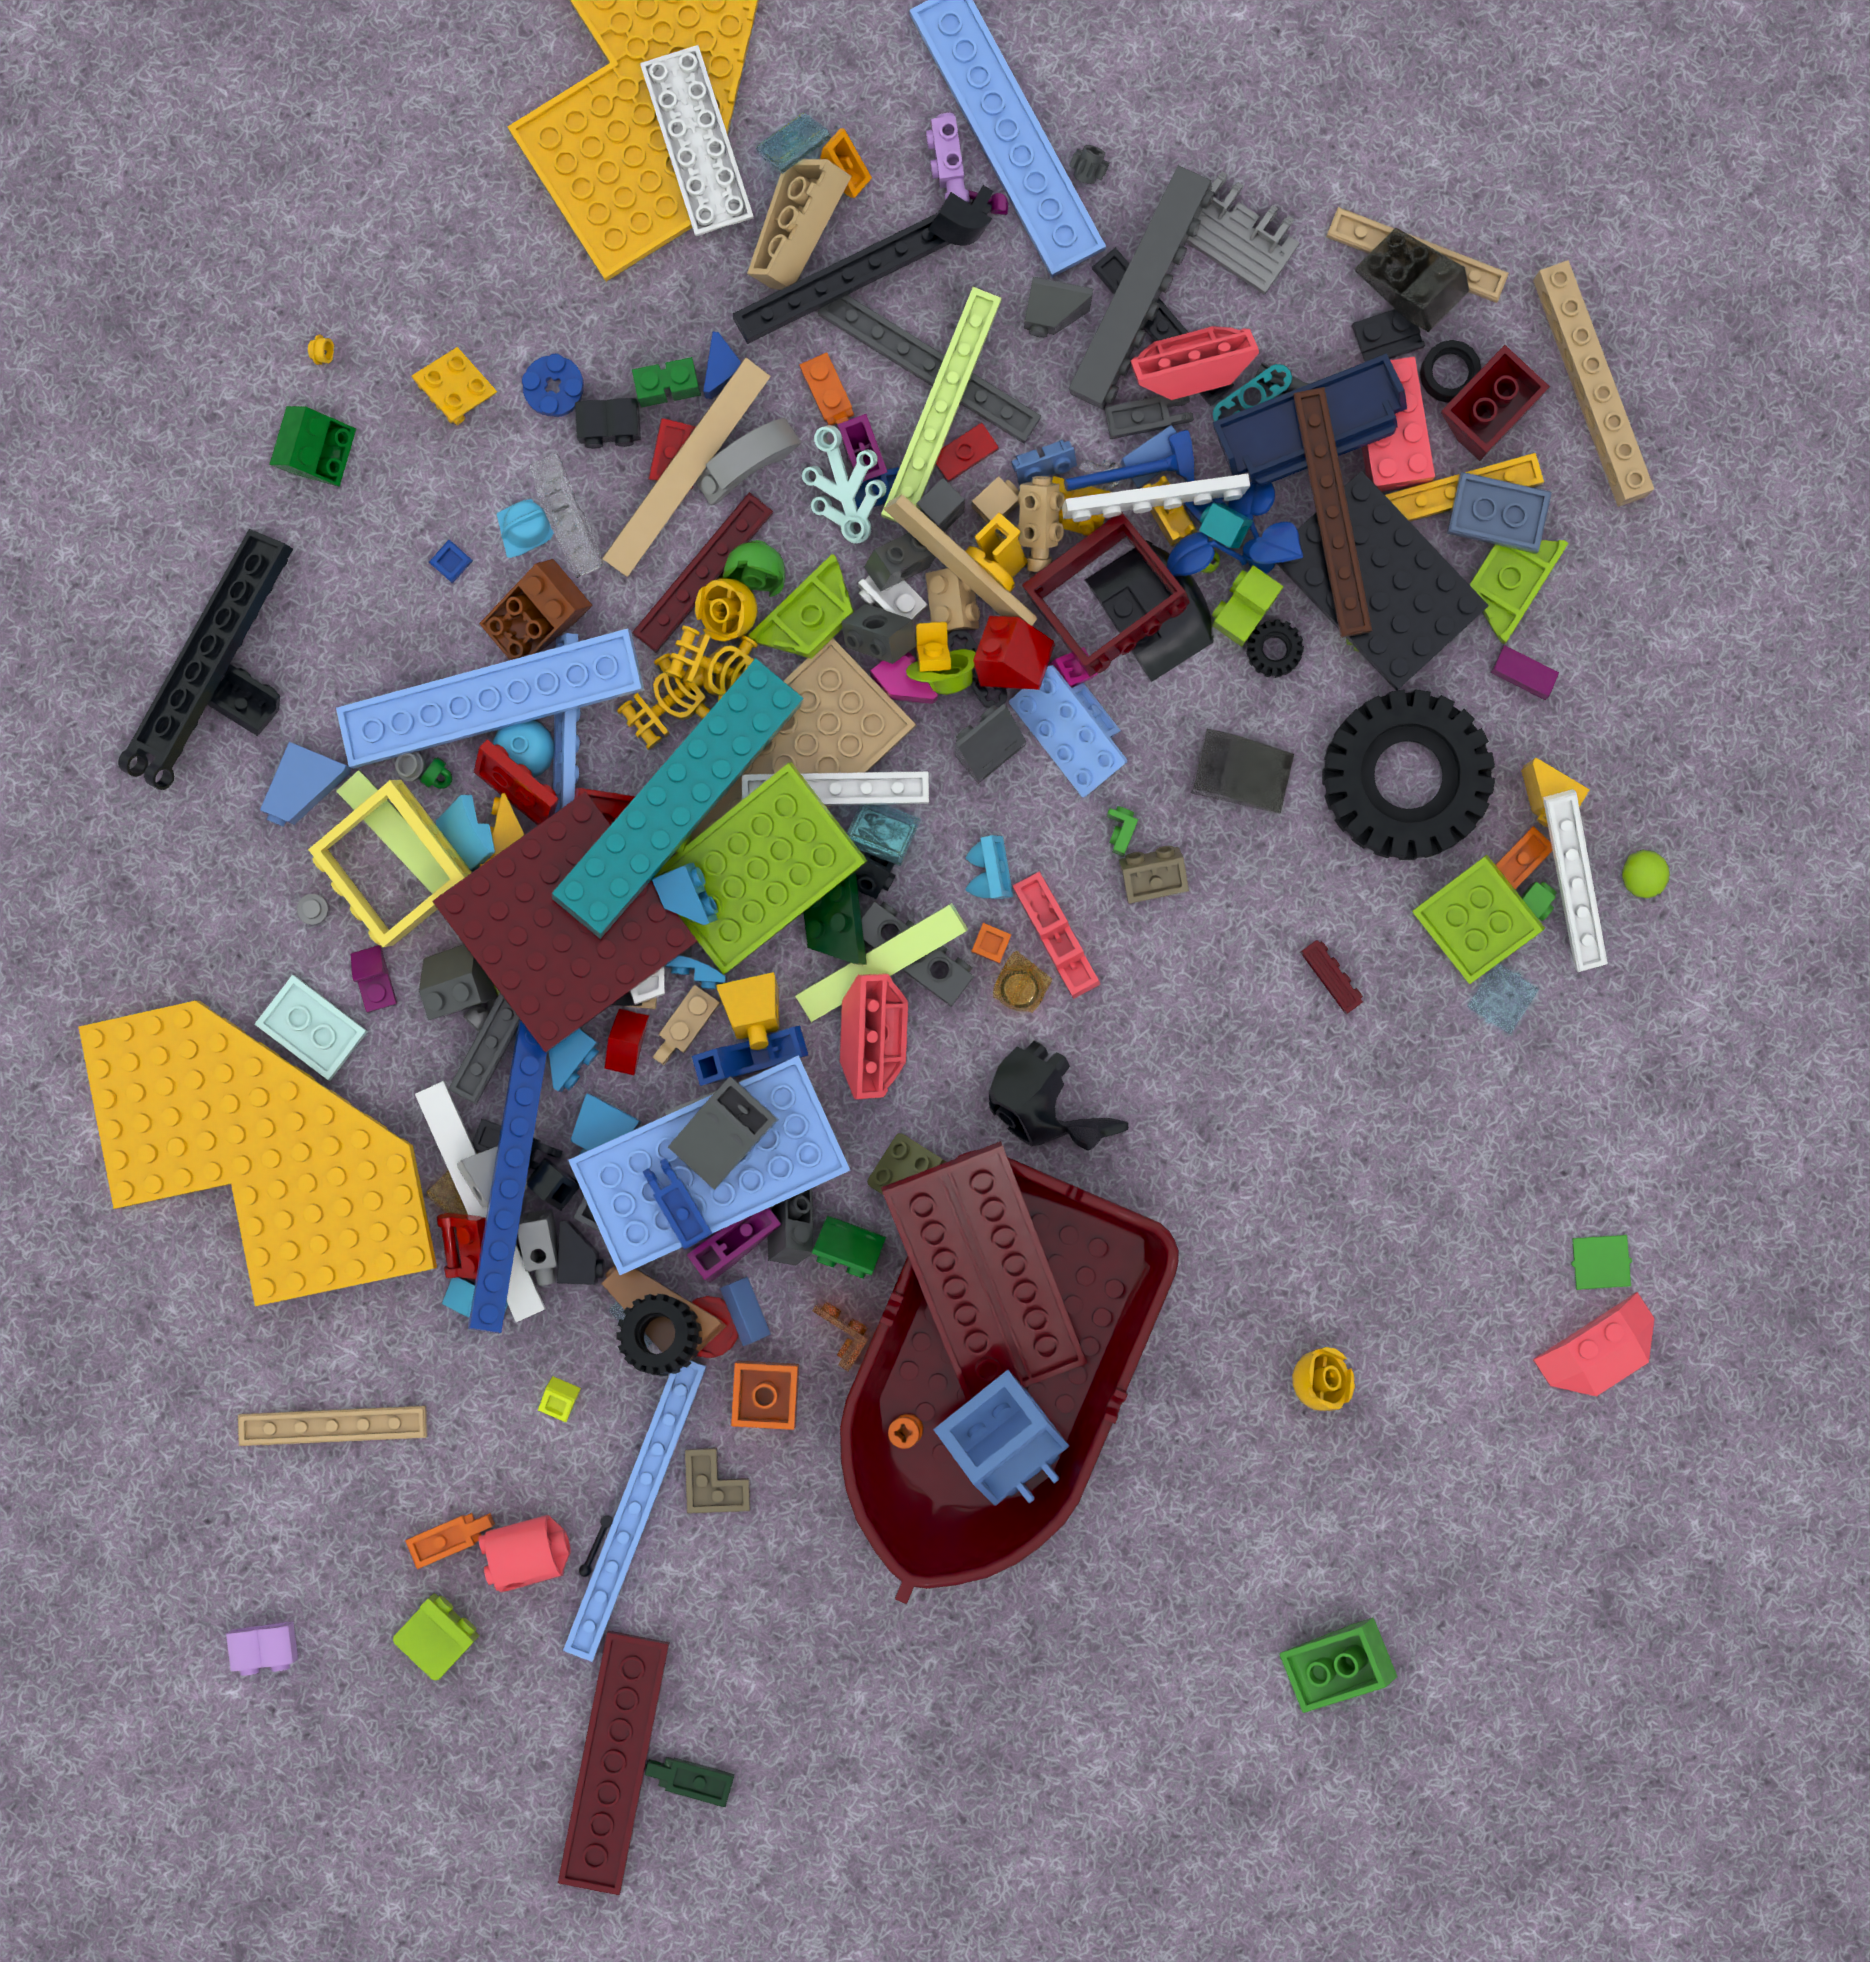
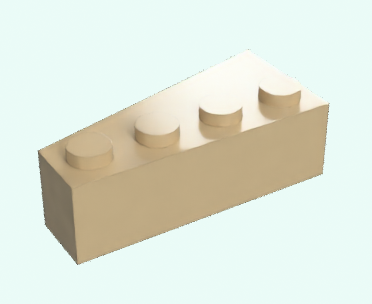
M786 159L747 274L773 289L781 290L796 283L852 176L827 159Z

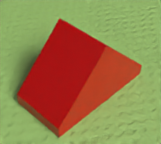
M624 1009L618 1010L608 1037L604 1069L635 1076L649 1015Z

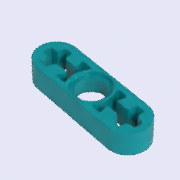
M1282 364L1270 366L1219 402L1213 410L1214 421L1220 420L1219 416L1222 414L1220 408L1222 406L1229 409L1236 405L1232 400L1236 396H1238L1243 408L1253 407L1244 400V392L1250 387H1256L1261 392L1262 397L1258 404L1280 395L1292 383L1290 369ZM1274 370L1278 373L1284 371L1287 375L1283 379L1285 384L1282 387L1279 384H1274L1269 388L1273 394L1267 397L1265 388L1258 383V380L1264 378V382L1267 383L1273 378L1272 372Z

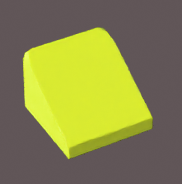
M552 1376L546 1386L538 1411L567 1422L581 1388Z

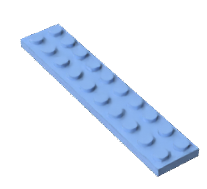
M927 0L910 9V17L1051 278L1106 250L1104 241L974 1Z
M627 628L337 707L336 711L348 765L354 769L395 758L406 753L421 751L503 729L508 726L644 691L632 633Z

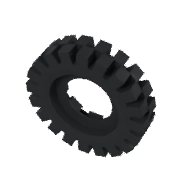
M1405 689L1391 691L1382 697L1378 695L1366 701L1358 709H1355L1340 725L1331 743L1328 745L1324 760H1326L1325 768L1322 770V785H1325L1326 795L1324 797L1328 809L1334 812L1336 816L1334 821L1343 832L1347 831L1353 837L1351 839L1363 849L1367 847L1373 850L1375 855L1385 858L1396 857L1399 860H1415L1440 854L1466 838L1477 827V822L1483 818L1489 806V803H1487L1488 798L1493 794L1495 778H1492L1491 770L1495 768L1493 752L1488 753L1485 745L1489 741L1483 729L1477 730L1472 722L1475 720L1473 716L1465 709L1459 711L1453 706L1454 701L1442 695L1436 698L1430 696V691L1417 689L1405 693ZM1416 742L1422 744L1435 754L1441 765L1442 782L1439 791L1430 802L1421 807L1405 809L1394 806L1385 800L1377 789L1375 783L1376 763L1380 755L1396 743Z

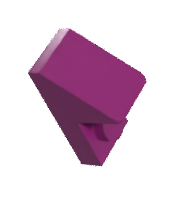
M381 945L351 953L352 978L354 982L358 983L366 1012L369 1013L398 1004Z

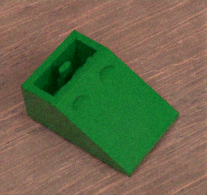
M827 1216L812 1254L818 1256L816 1261L833 1268L837 1263L847 1266L846 1273L864 1279L866 1274H873L886 1236Z

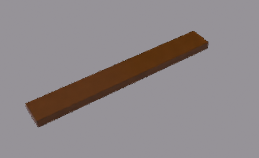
M1321 387L1293 393L1340 638L1372 632L1325 388Z

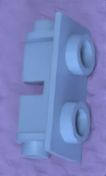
M1059 440L1042 447L1044 457L1041 458L1036 449L1016 455V459L1011 460L1014 472L1017 473L1019 486L1020 484L1031 482L1034 476H1049L1055 473L1063 474L1072 467L1077 466L1075 450L1071 446L1070 441L1063 442V440Z

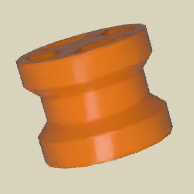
M913 1414L899 1416L889 1426V1440L894 1446L901 1449L912 1447L923 1435L924 1428L922 1422Z

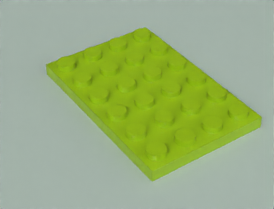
M789 762L685 846L683 852H678L669 859L654 878L693 862L695 867L701 869L705 878L704 888L706 893L716 903L718 910L716 916L718 920L702 925L679 914L678 916L718 969L725 975L864 865L867 859L793 763Z

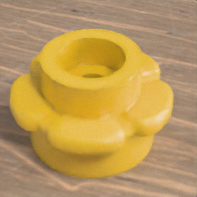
M321 334L316 335L315 340H311L308 344L309 357L313 359L316 365L330 363L333 360V341L330 338H323Z

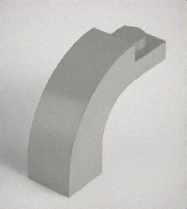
M785 418L771 421L742 436L713 457L706 464L707 468L695 483L709 504L715 505L748 476L769 464L782 461L802 442Z

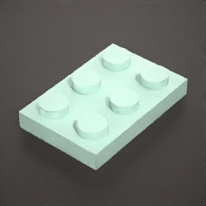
M295 975L289 978L255 1023L257 1027L330 1081L368 1032Z

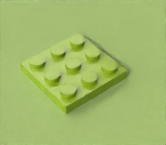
M1485 855L1412 911L1469 984L1545 929L1488 855Z

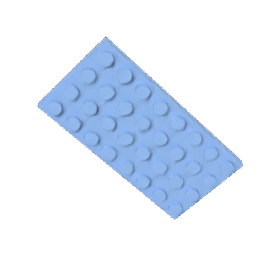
M799 1055L739 1082L779 1120L715 1190L668 1148L712 1095L568 1160L619 1275L683 1247L653 1196L655 1193L643 1174L644 1170L650 1168L656 1175L661 1189L672 1184L661 1168L660 1161L665 1158L671 1164L678 1179H682L712 1233L851 1171Z

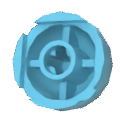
M536 720L499 729L493 739V744L502 746L507 751L509 758L515 763L526 766L531 771L533 778L541 775L550 767L554 756V741L551 733L542 723Z

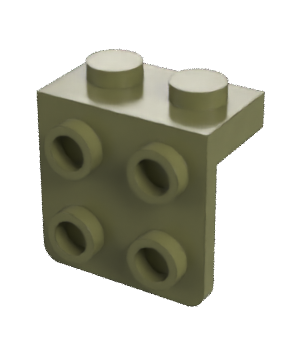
M898 1133L871 1173L867 1183L883 1195L881 1187L947 1161L906 1135Z

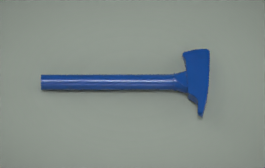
M1184 430L1168 437L1172 455L1164 459L1065 479V490L1072 491L1163 471L1176 472L1177 475L1184 478L1185 482L1194 481V456L1190 432Z

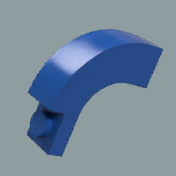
M801 1026L791 1027L767 1035L769 1045L764 1049L753 1050L750 1048L749 1041L693 1055L692 1060L699 1085L713 1084L725 1081L730 1076L736 1078L772 1068L798 1055L800 1058L808 1056Z

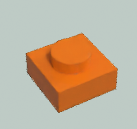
M983 923L971 952L1000 964L1012 934Z

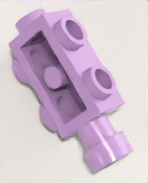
M943 113L931 119V130H926L928 149H934L935 160H930L932 178H938L940 188H947L945 200L950 192L970 204L969 191L965 189L956 117L953 113Z

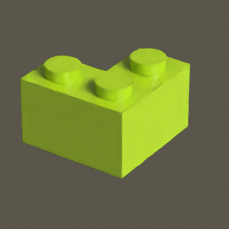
M1254 565L1248 572L1242 570L1229 590L1233 595L1228 603L1222 600L1211 615L1216 618L1212 626L1242 647L1277 599L1284 586Z

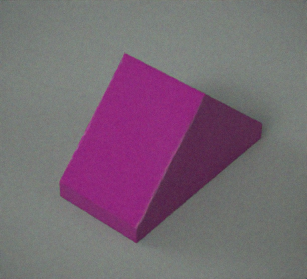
M867 414L837 424L842 436L845 452L853 470L857 464L856 457L861 451L872 450L877 455V464L873 468L868 469L863 482L888 472ZM864 454L863 461L869 465L871 462L870 457Z

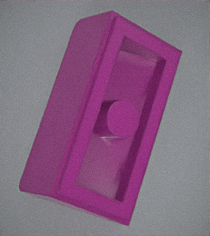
M1505 645L1490 672L1543 700L1549 698L1559 675V672Z

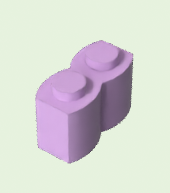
M294 1622L238 1628L226 1633L231 1671H240L241 1676L259 1673V1668L271 1667L272 1672L290 1669V1664L298 1660Z

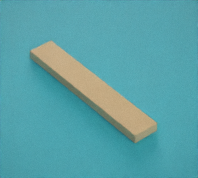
M1340 207L1337 208L1326 236L1337 242L1495 303L1499 300L1509 274L1506 271Z
M900 495L887 503L884 510L1000 616L1019 617L1033 626L1037 620L1036 616L904 495Z
M426 1406L238 1414L239 1446L426 1438Z

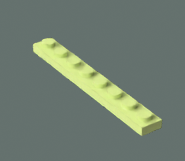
M975 287L972 288L885 506L890 500L900 495H904L915 506L923 497L1001 304V297ZM883 508L881 517L897 522Z

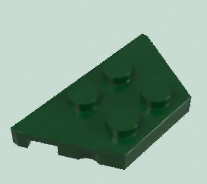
M854 872L803 912L807 948L853 964L865 965L867 964L856 873Z

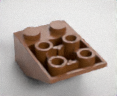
M551 559L536 563L479 624L507 658L513 660L541 652L556 637H559L574 625L593 605L557 562Z

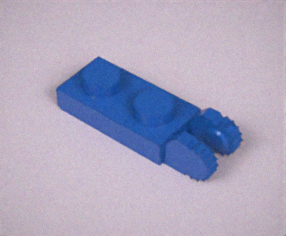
M665 1158L660 1161L661 1168L672 1184L661 1189L656 1175L650 1168L644 1170L643 1174L655 1193L653 1196L685 1250L713 1233L682 1179H678L671 1164Z

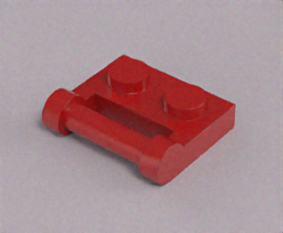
M457 1213L438 1215L436 1217L437 1225L442 1230L447 1266L444 1267L445 1277L476 1279L486 1218ZM454 1227H456L461 1263H459Z

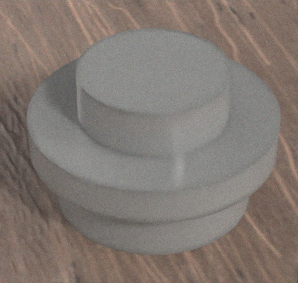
M418 752L406 753L397 758L395 768L400 778L408 782H414L419 780L424 774L426 762L424 757Z
M317 894L305 895L298 902L297 914L306 924H320L328 915L329 908L326 900Z

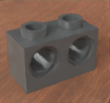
M942 478L916 503V507L945 532L964 513L965 499Z

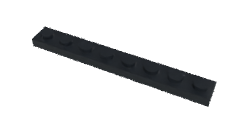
M936 214L733 313V320L746 343L749 344L951 244L928 230Z

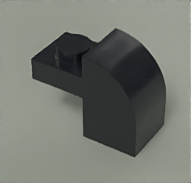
M983 185L971 204L950 192L928 230L954 245L966 246L973 244L980 238L992 220L987 215L992 205L987 202L994 191Z
M543 1158L527 1179L526 1184L543 1201L562 1211L580 1187L574 1176L562 1170L547 1158Z

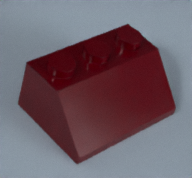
M1504 345L1446 405L1441 414L1456 439L1481 461L1535 405L1550 386Z

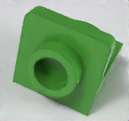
M1117 806L1116 810L1109 808L1107 817L1123 823L1122 828L1115 827L1109 843L1114 845L1113 853L1124 857L1138 819L1133 817L1134 812Z

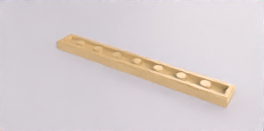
M748 358L742 361L602 558L604 561L626 577L630 575L702 474L706 464L714 457L771 377Z

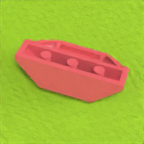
M1212 326L1155 341L1144 349L1138 357H1134L1131 360V366L1140 386L1170 400L1231 385L1259 354V349L1250 329L1242 328L1238 330L1231 327Z
M886 973L858 975L842 1000L840 1064L854 1099L884 1097L888 1092L887 1088L894 1082L906 1063L908 1001L894 984L889 974Z
M1636 1292L1534 1358L1533 1361L1550 1386L1597 1397L1649 1363L1655 1318L1638 1292Z

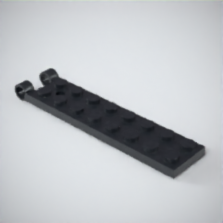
M251 529L248 530L129 746L121 753L118 765L123 772L134 777L144 774L146 783L158 790H165L172 785L174 781L172 767L177 758L182 754L183 748L192 731L198 725L203 711L213 698L218 684L226 674L252 623L256 620L264 601L271 593L279 574L286 566L293 548L281 541ZM147 753L155 756L150 765H148ZM137 756V764L130 769L131 760ZM163 770L162 778L156 782V775L159 771Z

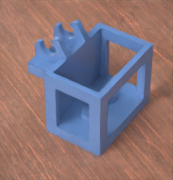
M1009 1370L1005 1371L933 1429L972 1484L995 1506L1008 1495L1012 1497L1019 1491L1030 1504L1035 1497L1025 1483L1042 1469L1052 1482L1056 1483L1059 1480V1476L1051 1465L1060 1459L1059 1454L1069 1447L1068 1443L1030 1393Z

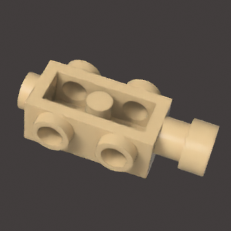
M1034 476L1031 482L1020 484L1018 494L1020 515L1017 528L1021 531L1019 543L1023 547H1031V556H1028L1027 570L1032 572H1039L1052 563V557L1049 556V548L1058 546V542L1062 539L1064 533L1063 525L1059 523V511L1064 503V495L1062 492H1059L1060 484L1051 483V477Z

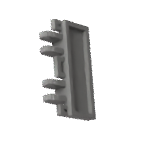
M1223 171L1212 184L1211 191L1215 192L1214 196L1227 180L1228 175ZM1237 182L1232 186L1223 203L1213 197L1207 210L1202 209L1198 217L1201 220L1198 231L1194 237L1189 236L1186 243L1265 295L1300 243L1288 236L1282 247L1278 245L1294 221L1289 215L1282 221L1280 228L1274 236L1265 231L1269 223L1277 215L1278 208L1274 205L1270 207L1256 229L1253 227L1260 216L1240 202L1237 203L1230 213L1228 209L1243 188V185Z

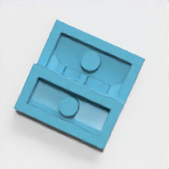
M460 795L436 820V825L469 869L474 872L480 867V864H484L495 853L490 825L478 824L472 795Z

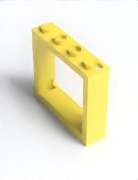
M389 780L308 849L313 855L312 860L316 867L322 872H326L332 880V888L337 894L345 897L351 905L349 907L351 913L358 920L364 922L369 929L368 934L370 938L382 947L393 946L437 910L432 902L434 899L472 873L402 780ZM388 798L450 878L448 882L390 930L328 850Z

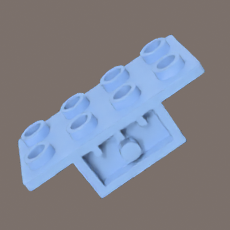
M1054 665L1047 667L1040 690L1022 689L1009 700L1011 707L1081 797H1086L1127 763L1126 757L1111 739L1121 731L1084 683L1071 688Z

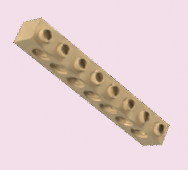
M1569 260L1539 270L1533 282L1617 506L1620 507L1645 498L1654 490V486Z

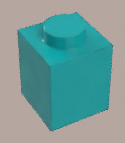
M1213 503L1212 506H1208L1204 510L1200 519L1202 525L1199 531L1229 548H1240L1253 520L1222 503Z

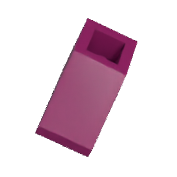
M910 652L893 664L882 661L870 670L871 678L892 700L933 704L938 700V694L932 690L928 682L916 681L907 676L906 670L908 666L917 661Z

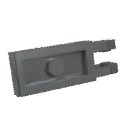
M1158 396L1105 407L1104 411L1110 439L1166 429L1170 425L1174 426L1193 421V413L1191 412L1169 416L1168 407L1183 406L1189 403V396L1174 400Z

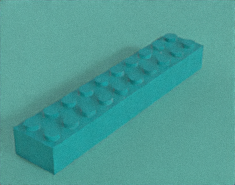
M755 658L552 892V899L601 939L801 707L804 698Z

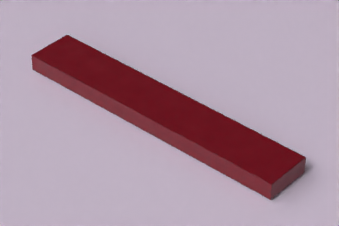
M749 492L634 629L632 634L657 653L694 609L699 590L707 586L711 581L719 579L723 574L730 552L738 545L749 542L773 514V511Z

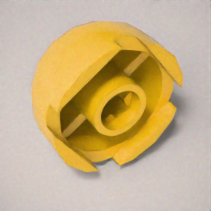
M721 578L711 581L707 586L699 590L695 601V614L697 620H702L705 629H703L705 634L714 640L725 642L743 636L753 627L758 614V607L755 595L748 586L737 579Z
M1323 1347L1301 1357L1295 1365L1292 1374L1293 1388L1301 1403L1313 1410L1333 1411L1342 1408L1344 1403H1348L1351 1400L1355 1388L1354 1373L1352 1368L1347 1369L1343 1361L1347 1358L1343 1353L1335 1348Z

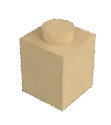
M998 476L972 500V508L988 524L999 512L1006 517L1019 505L1017 496L1019 490L1011 481L1006 480L1004 482Z

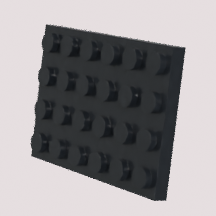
M1361 470L1344 486L1372 632L1346 638L1397 691L1489 605ZM1315 513L1297 529L1303 558L1276 564L1338 628Z

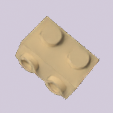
M949 568L925 573L931 623L947 622V633L962 629H979L980 610L976 604L975 592Z

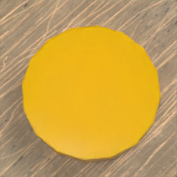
M969 546L965 550L1006 590L1011 592L1015 588L1014 580L998 562L985 558V552L974 546Z

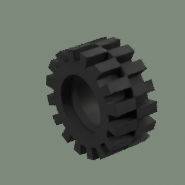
M1275 619L1274 622L1268 620L1262 625L1257 626L1247 642L1246 654L1249 657L1250 665L1256 668V672H1261L1266 677L1275 676V678L1289 674L1298 665L1304 652V646H1302L1303 638L1298 635L1296 627L1292 628L1289 626L1291 623L1287 621L1282 623L1279 619ZM1269 638L1281 639L1286 645V655L1280 660H1271L1266 657L1263 651V645Z

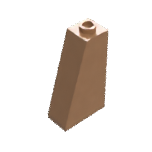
M614 1265L605 1274L607 1279L601 1283L624 1310L627 1307L632 1308L634 1306L632 1302L636 1299L643 1300L645 1299L644 1296L649 1294L654 1296L665 1294L686 1303L690 1307L689 1309L697 1315V1323L701 1324L702 1331H699V1337H702V1343L697 1344L696 1350L699 1352L727 1326L722 1320L636 1268L619 1275ZM662 1316L649 1323L645 1334L661 1352H664L674 1341L675 1328L669 1318Z

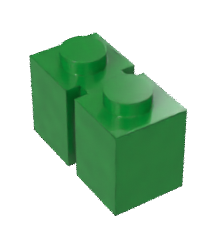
M693 358L666 362V369L662 370L659 364L632 369L637 398L641 408L667 403V395L664 389L668 388L671 390L674 401L701 396Z

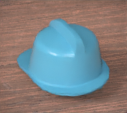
M532 499L520 501L496 514L508 558L520 556L543 545L554 534L548 515Z

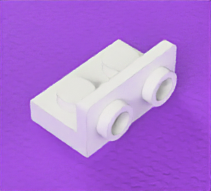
M870 575L865 580L862 578L858 582V586L861 589L858 593L866 604L871 606L875 604L880 609L912 620L928 606L905 580L881 592Z

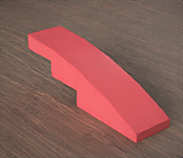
M1040 871L1013 885L1012 887L1072 998L1075 999L1099 986V979L1088 962L1082 947Z

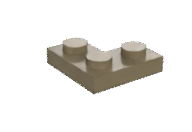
M717 1448L685 1450L687 1513L750 1511L749 1478L718 1479Z

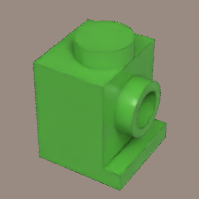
M1534 882L1530 884L1521 898L1535 916L1544 921L1554 909L1551 903L1556 898L1557 892L1544 882L1541 884Z

